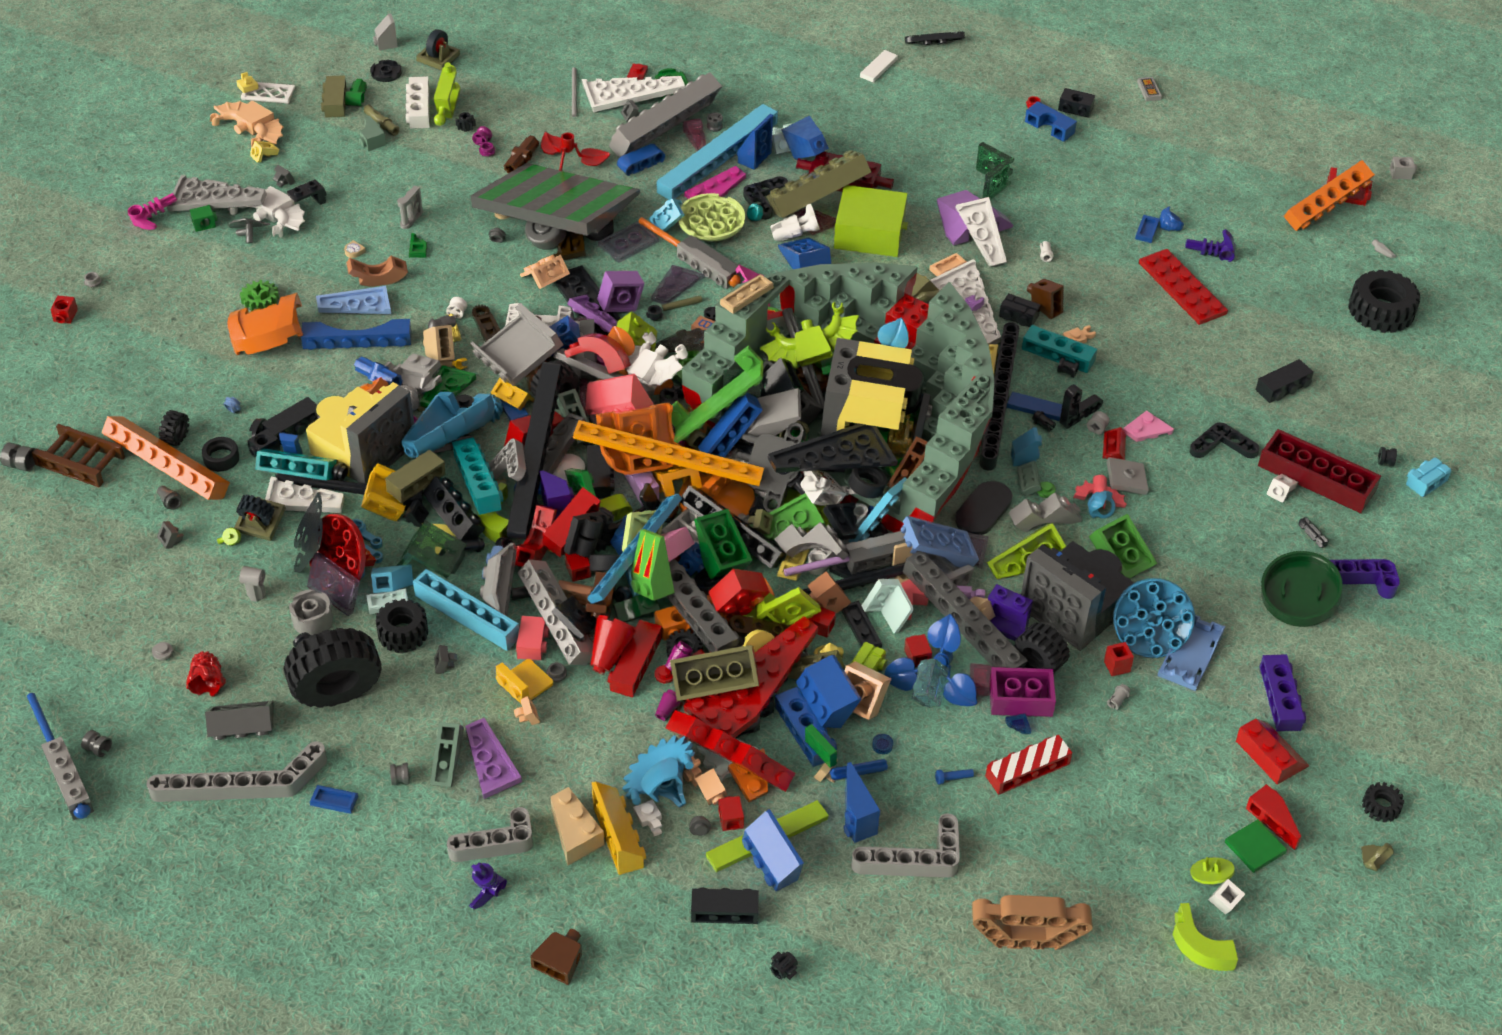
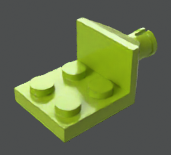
M798 587L778 598L769 593L749 614L743 616L792 625L803 616L809 618L821 612V609L815 600Z

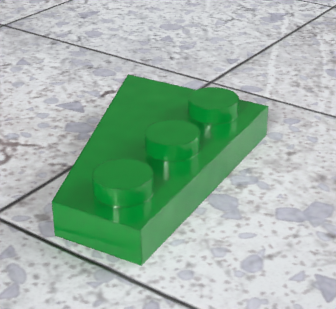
M442 365L435 376L436 378L438 375H441V383L432 390L425 392L420 400V406L427 408L439 392H453L454 396H456L476 380V374Z
M574 468L564 470L569 487H572L576 495L583 487L596 497L592 485L594 484V479L591 473L587 470Z

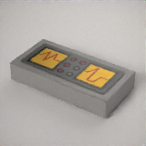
M1153 77L1138 78L1137 83L1145 101L1161 100L1162 95Z

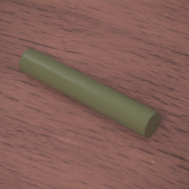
M699 295L661 306L663 311L700 303L702 302V297Z

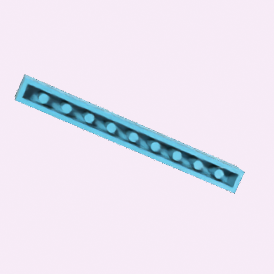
M764 104L754 109V111L714 138L710 143L703 146L666 175L657 180V193L667 199H676L737 154L738 149L752 130L769 114H773V126L777 124L778 111Z

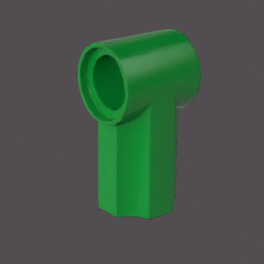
M362 79L353 81L350 91H346V105L363 106L367 83Z

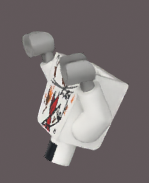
M816 470L803 471L805 477L801 481V487L813 504L823 506L839 504L845 495L857 494L851 488L849 489L848 486H840L827 472Z

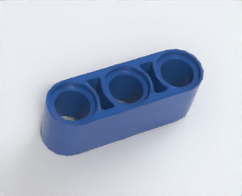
M649 144L621 156L617 161V166L627 176H630V174L643 171L644 168H650L659 162H663L665 160V153L655 144Z

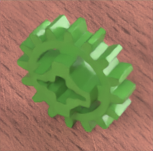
M259 280V282L253 281L251 285L247 283V288L242 287V292H240L241 303L244 304L245 308L250 307V311L267 308V306L273 303L277 304V299H279L278 287H275L274 283L269 284L268 280L265 283L262 280Z

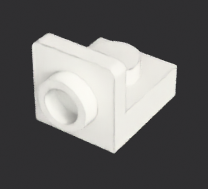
M1280 474L1273 478L1267 495L1280 502H1284L1288 492L1294 490L1298 482Z

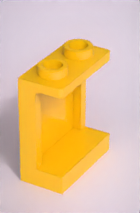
M377 463L369 475L361 507L392 521H397L403 514L405 506L387 492L385 479L391 473H394L395 470Z

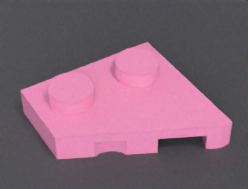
M1146 410L1125 426L1123 431L1134 441L1139 442L1148 438H1157L1161 434L1167 433L1171 435L1174 428Z

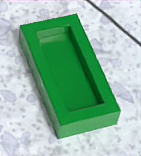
M812 724L805 728L806 743L829 768L837 764L836 749Z

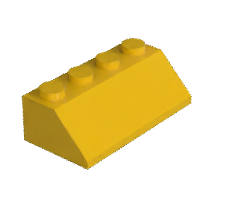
M596 781L592 782L593 808L600 827L604 831V837L618 875L644 868L646 853L643 846L639 847L638 842H640L637 830L632 829L633 820L631 814L625 811L626 802L624 796H620L615 787Z

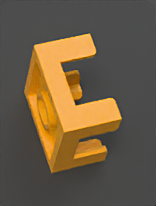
M674 465L667 469L652 471L653 477L659 485V493L663 491L665 497L675 494L672 480L682 479L684 484L688 478H691L692 486L702 488L698 470Z

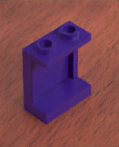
M996 584L988 596L995 617L989 621L1006 638L1015 641L1028 628L1033 600Z

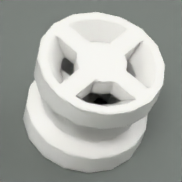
M453 297L446 309L447 314H453L455 318L461 319L467 308V302L460 297Z

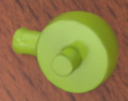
M227 528L223 532L222 537L217 538V543L225 542L229 546H234L240 542L241 533L236 528Z

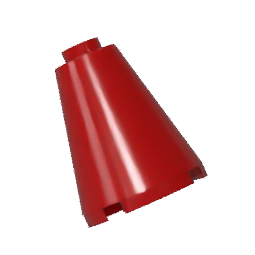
M605 615L597 617L590 664L594 667L593 671L600 674L610 672L636 632L633 626L615 618L608 621V616Z

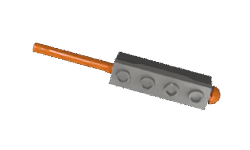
M643 217L639 219L638 222L677 247V257L681 261L703 273L705 277H709L717 285L727 289L730 286L735 287L741 283V274L736 272V268L739 265L696 237L690 235L680 242Z

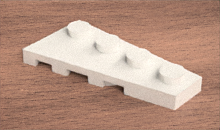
M271 476L265 500L284 504L286 511H307L317 492H320L322 512L341 513L344 494L322 488L319 490L312 489L311 486L305 484L299 486L288 480L282 482L278 481L276 477Z

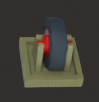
M435 29L430 33L426 41V47L416 55V60L442 70L445 63H452L460 55V49L448 45V35L445 31Z

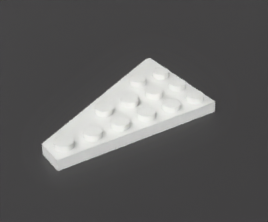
M974 259L930 280L939 291L948 282H951L964 300L972 295L976 296L975 300H980L983 297L984 305L972 312L987 343L997 344L1001 341V335L997 329V323L994 321L993 311L988 303L989 299L985 294L984 285Z

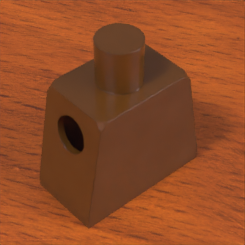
M1042 279L1035 284L1030 283L1027 286V292L1031 294V301L1041 304L1040 312L1049 319H1053L1063 313V285Z
M569 929L565 936L553 932L530 956L531 967L569 985L582 956V946L578 943L581 937L580 933L575 929Z

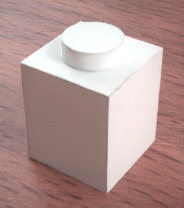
M1227 879L1208 900L1224 914H1227L1235 907L1245 893Z

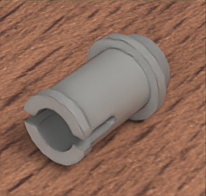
M1124 684L1116 686L1114 694L1107 701V705L1118 710L1122 702L1130 697V688Z

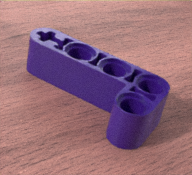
M1387 559L1330 560L1338 569L1342 578V584H1376L1381 597L1385 599L1395 597L1400 580L1396 566L1392 561Z

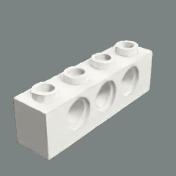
M428 76L409 77V84H406V123L410 124V129L430 128Z

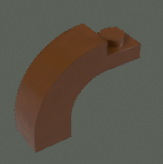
M606 572L595 573L594 588L606 575ZM617 583L604 600L593 604L586 603V611L591 613L590 616H594L597 619L599 615L608 616L607 620H609Z

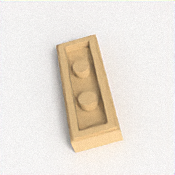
M760 274L722 298L720 305L734 314L773 289L774 283Z

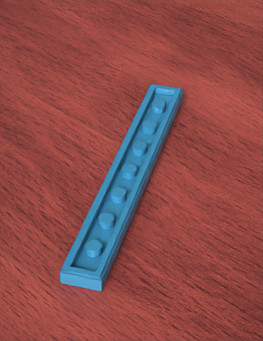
M674 494L665 498L642 529L656 533L682 500V497L679 494ZM640 531L587 599L591 604L604 600L633 563Z

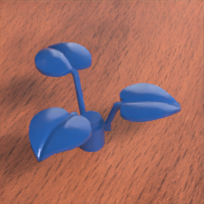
M948 614L936 621L928 630L930 644L935 648H940V651L933 660L915 669L912 659L902 657L890 663L885 670L884 675L891 678L890 684L900 690L909 691L918 683L917 672L932 664H935L940 669L946 668L947 680L949 682L945 683L942 687L946 700L959 706H973L977 704L976 685L973 679L964 673H957L952 678L950 676V663L953 660L952 652L956 651L961 643L960 629L952 614Z

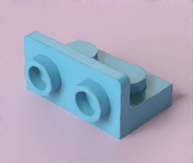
M673 198L667 200L664 206L653 213L649 221L666 232L685 216L680 208V205H682L681 200Z

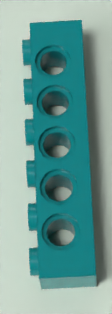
M474 437L452 442L455 461L478 514L502 510L501 502L504 501L501 490L499 491L498 483L494 479L493 472L490 471L489 463L486 462L480 444H476Z

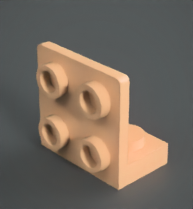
M553 254L525 267V272L520 275L523 277L532 274L538 288L541 289L570 274L562 256L555 257Z

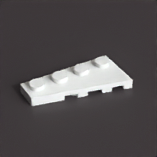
M989 197L956 205L957 211L988 266L1005 264L1007 260Z

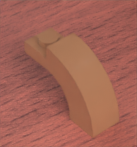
M392 255L385 262L377 265H368L349 258L346 262L348 274L358 277L360 285L367 287L393 284L401 280L408 273L406 261Z

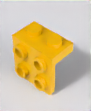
M526 659L511 670L503 662L496 666L497 682L520 704L521 699L528 696L532 700L553 686V679L531 659Z

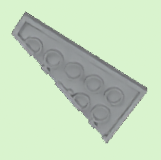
M181 175L173 191L177 201L168 205L167 209L170 212L185 211L210 205L211 209L263 205L267 193L265 189L249 186L241 188L238 184L229 186L226 182L209 179L200 181L197 177L189 179L185 175Z

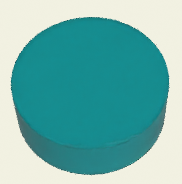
M751 204L747 209V217L749 220L759 221L763 216V208L761 205Z

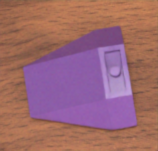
M967 190L937 198L945 235L953 245L969 241V230L955 206L980 199ZM992 207L998 231L1012 228L1013 224L1003 213Z

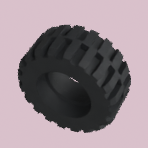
M1373 270L1369 271L1368 274L1361 275L1355 281L1348 307L1351 315L1355 316L1354 319L1357 322H1361V325L1365 328L1368 326L1373 331L1381 330V333H1386L1387 331L1394 333L1397 329L1402 331L1405 327H1409L1412 324L1421 298L1417 286L1414 282L1411 283L1408 277L1405 278L1402 274H1396L1390 270H1378L1376 272ZM1378 299L1386 300V301H1389V302H1391V303L1383 302V301L1378 300Z

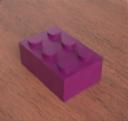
M991 668L989 680L991 715L1053 717L1056 704L1053 669Z

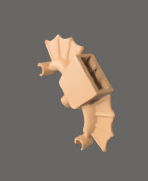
M253 100L248 104L239 101L235 103L226 102L225 104L214 106V109L221 115L212 113L210 116V122H212L213 126H218L221 119L236 120L237 124L234 126V130L238 134L244 131L252 135L257 134L256 138L251 139V148L254 141L265 140L277 144V140L283 137L281 131L284 126L279 123V119H274L273 112Z

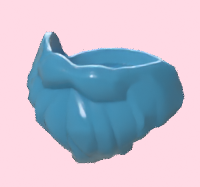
M1104 490L1095 492L1091 496L1087 504L1092 518H1108L1114 513L1116 505L1112 499V492ZM1108 500L1111 503V510L1108 514H1101L1098 509L1103 507L1105 501Z

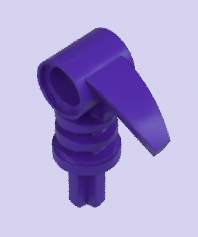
M1225 229L1222 231L1224 241L1221 243L1217 241L1213 244V240L1208 243L1207 238H1204L1203 241L1187 239L1185 248L1201 251L1200 255L1208 252V255L1214 253L1216 257L1219 254L1221 261L1228 260V262H1231L1235 258L1236 244L1232 234Z
M480 862L477 865L473 864L471 866L473 869L472 878L482 888L469 905L473 909L482 907L493 896L498 897L500 890H504L507 885V880L498 875L492 866Z

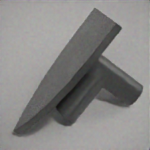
M243 218L230 222L229 228H242L236 230V235H246V243H253V227L268 226L270 223Z

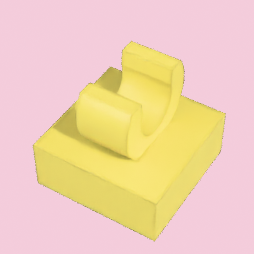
M248 72L241 73L242 79L236 80L237 86L243 93L259 89L258 83L252 76H248Z

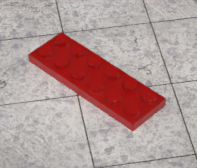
M1168 249L1139 259V264L1198 325L1228 313V309Z

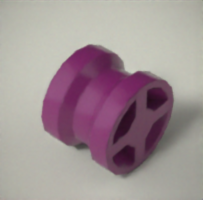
M480 126L477 132L473 134L472 140L476 145L480 146L482 143L491 140L492 132L489 128Z

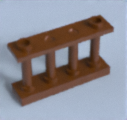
M61 424L56 425L59 438L47 451L36 448L32 452L36 466L96 487H100L104 483L101 471L114 457L122 460L125 458L122 445ZM66 440L74 443L63 456L54 455ZM82 446L90 448L79 462L70 460ZM98 451L106 454L95 468L86 466Z

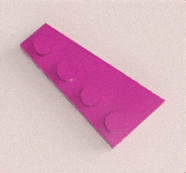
M734 166L685 191L684 196L688 199L707 193L719 194V197L725 196L729 190L735 188L746 178V173L737 166Z

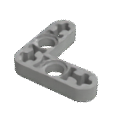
M511 439L489 463L490 471L493 472L495 480L506 469L508 476L516 481H520L525 475L526 463L523 444L518 440Z

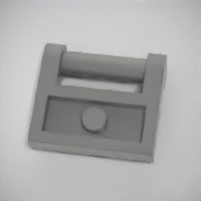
M413 186L404 197L397 200L398 207H400V227L402 229L410 228L423 213L420 187Z

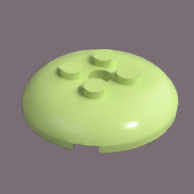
M715 193L700 194L689 198L683 203L681 210L685 216L678 221L682 230L688 235H692L701 241L716 242L726 240L742 229L745 223V211L741 204L731 197H719V194Z

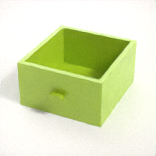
M849 185L844 186L835 223L834 249L898 257L903 229L907 230L908 222H905L908 193Z

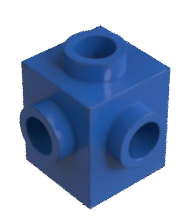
M697 542L679 555L681 558L678 563L684 566L686 573L690 577L696 571L700 573L705 568L700 546Z

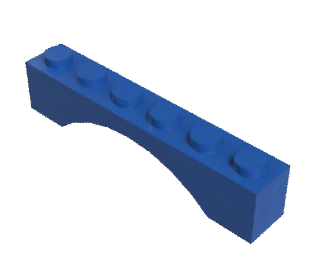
M392 319L385 324L364 330H343L330 327L322 322H302L301 330L303 336L301 341L303 349L310 350L379 346L403 347L411 345L410 319Z

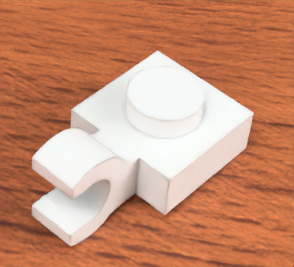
M653 799L633 807V811L642 827L648 825L654 836L662 834L660 829L662 827L660 822L662 815Z

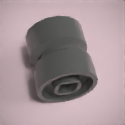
M8 442L1 451V464L30 472L35 466L32 456L35 448Z

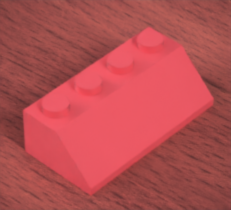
M635 374L593 381L587 384L585 410L588 415L612 411L616 413L648 408L650 405H654Z

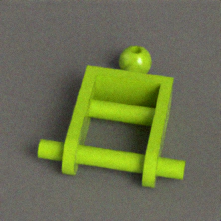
M449 62L445 63L442 68L434 95L437 111L434 123L438 126L444 125L446 118L453 117L460 94V85L455 82L456 68Z

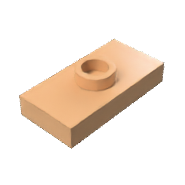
M955 253L930 265V271L934 275L939 276L967 261Z

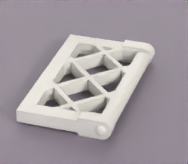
M257 82L259 89L242 93L241 100L289 104L295 90V85ZM262 89L265 91L264 93H261L259 95L256 93L257 91ZM276 91L280 92V94L275 96L271 94Z

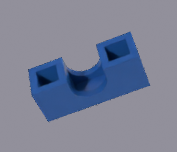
M1038 101L1026 110V123L1036 128L1042 125H1051V136L1063 142L1075 133L1076 120Z

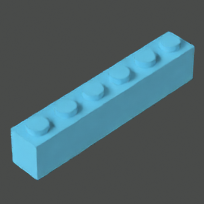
M425 569L413 581L415 597L502 649L508 651L517 642L519 623L431 571Z

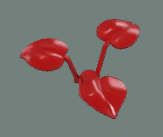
M545 132L541 140V149L544 153L554 155L562 152L560 171L563 169L565 152L570 153L574 148L578 156L582 157L581 162L588 166H598L610 156L609 152L594 148L582 149L580 153L577 147L578 144L574 143V135L569 132L563 133L561 138Z

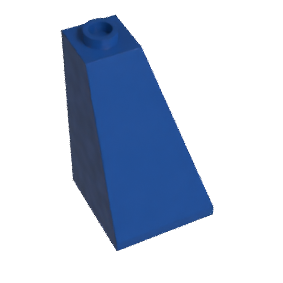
M810 116L781 129L794 159L816 156L829 149L822 132Z

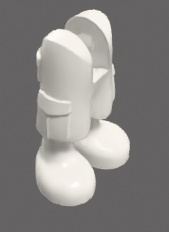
M811 203L806 206V214L797 218V215H792L770 226L775 241H784L801 236L802 232L820 230Z

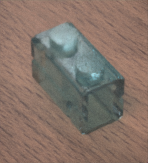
M937 659L921 660L917 668L916 681L913 685L912 699L920 702L919 704L924 707L940 706L949 668L941 664Z

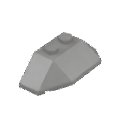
M515 543L508 544L488 560L487 566H484L483 569L485 585H481L480 597H483L485 604L505 616L508 615L517 553Z

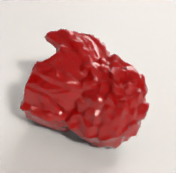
M201 651L192 658L186 681V689L197 695L209 692L210 696L214 697L218 694L220 688L225 685L226 679L221 673V664L218 658L213 653H209V651Z

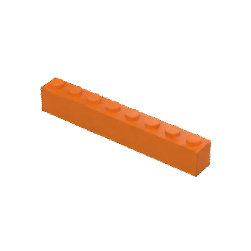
M107 416L102 434L206 499L220 500L225 497L229 481L125 417Z

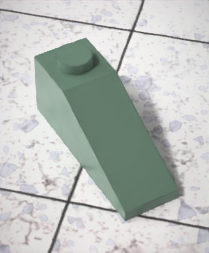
M576 389L558 394L557 404L563 418L571 413L584 417L586 422H588ZM575 439L577 445L585 442Z
M439 722L430 785L452 786L464 727L460 724Z

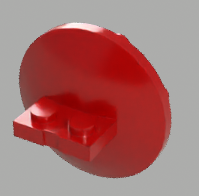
M329 514L321 518L323 522L322 540L319 550L310 560L311 575L314 578L327 575L328 578L322 580L323 588L326 590L336 588V591H330L333 593H343L353 589L358 584L366 566H374L376 559L365 548L359 528L349 517L342 514Z

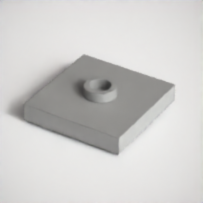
M1108 458L1106 462L1111 489L1143 495L1148 493L1143 463Z

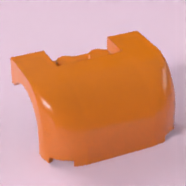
M668 402L650 405L648 408L596 414L597 425L681 446L674 441L675 436L672 428L673 405ZM599 445L607 464L616 472L624 475L667 469L674 466V464Z

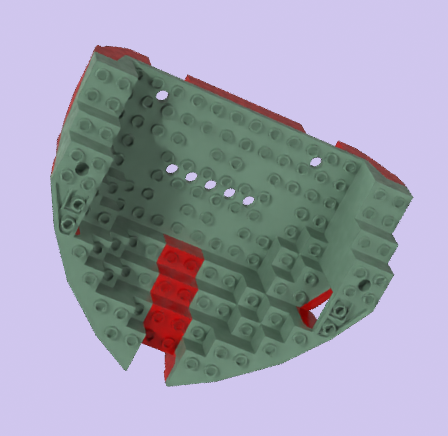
M887 263L819 264L764 276L774 283V288L734 314L721 306L719 301L715 307V322L704 331V349L682 368V389L686 403L694 410L744 372L734 360V356L748 345L763 360L764 364L768 356L763 350H760V347L775 340V337L770 336L766 331V327L768 330L774 329L772 322L778 326L780 333L786 338H791L782 311L767 315L768 304L779 294L781 309L792 308L800 331L803 330L801 322L807 319L812 320L813 327L820 325L823 329L828 326L832 321V316H834L833 302L836 303V308L841 306V302L843 303L844 313L840 317L859 315L856 322L858 332L852 336L855 341L881 344L878 339L879 329L887 323L902 318L909 335V341L905 349L912 350L911 357L914 358L913 368L917 374L916 388L908 392H911L917 398L923 393L930 394L929 405L932 406L930 418L924 424L921 438L928 442L925 448L924 461L903 483L902 493L898 501L889 507V512L882 518V524L885 528L895 533L901 531L904 525L903 520L906 516L934 522L943 506L958 490L972 461L978 455L982 436L985 434L992 417L994 374L989 345L970 306L951 282H948L927 304L912 296L913 286L916 282L917 266ZM747 282L737 284L728 294L732 293L733 291H735L742 285L746 284ZM821 361L814 363L818 368L822 370ZM724 407L715 418L708 419L706 422L714 427L728 408ZM824 409L821 410L812 423L808 424L810 429L808 440L821 436ZM906 424L904 426L899 425V430L890 429L888 446L896 459L904 457L908 450L912 431ZM877 467L886 475L888 484L891 477L885 467ZM853 468L845 469V473L822 471L827 472L840 486H848L850 489L848 480ZM861 478V479H863L865 482H868V483H870V484H874L872 481H870V480H868V479H866V478ZM886 484L882 495L873 499L865 498L858 494L845 495L839 504L856 503L860 499L875 507L891 488Z

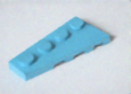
M906 477L886 492L858 528L856 538L849 540L850 543L866 540L870 536L868 532L870 530L873 531L880 522L878 520L882 519L889 512V507L898 501L902 493L903 483L907 480Z

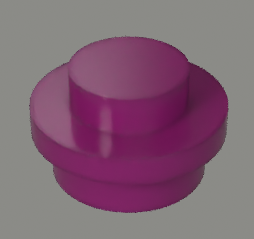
M490 142L482 143L479 148V153L482 156H492L496 151Z

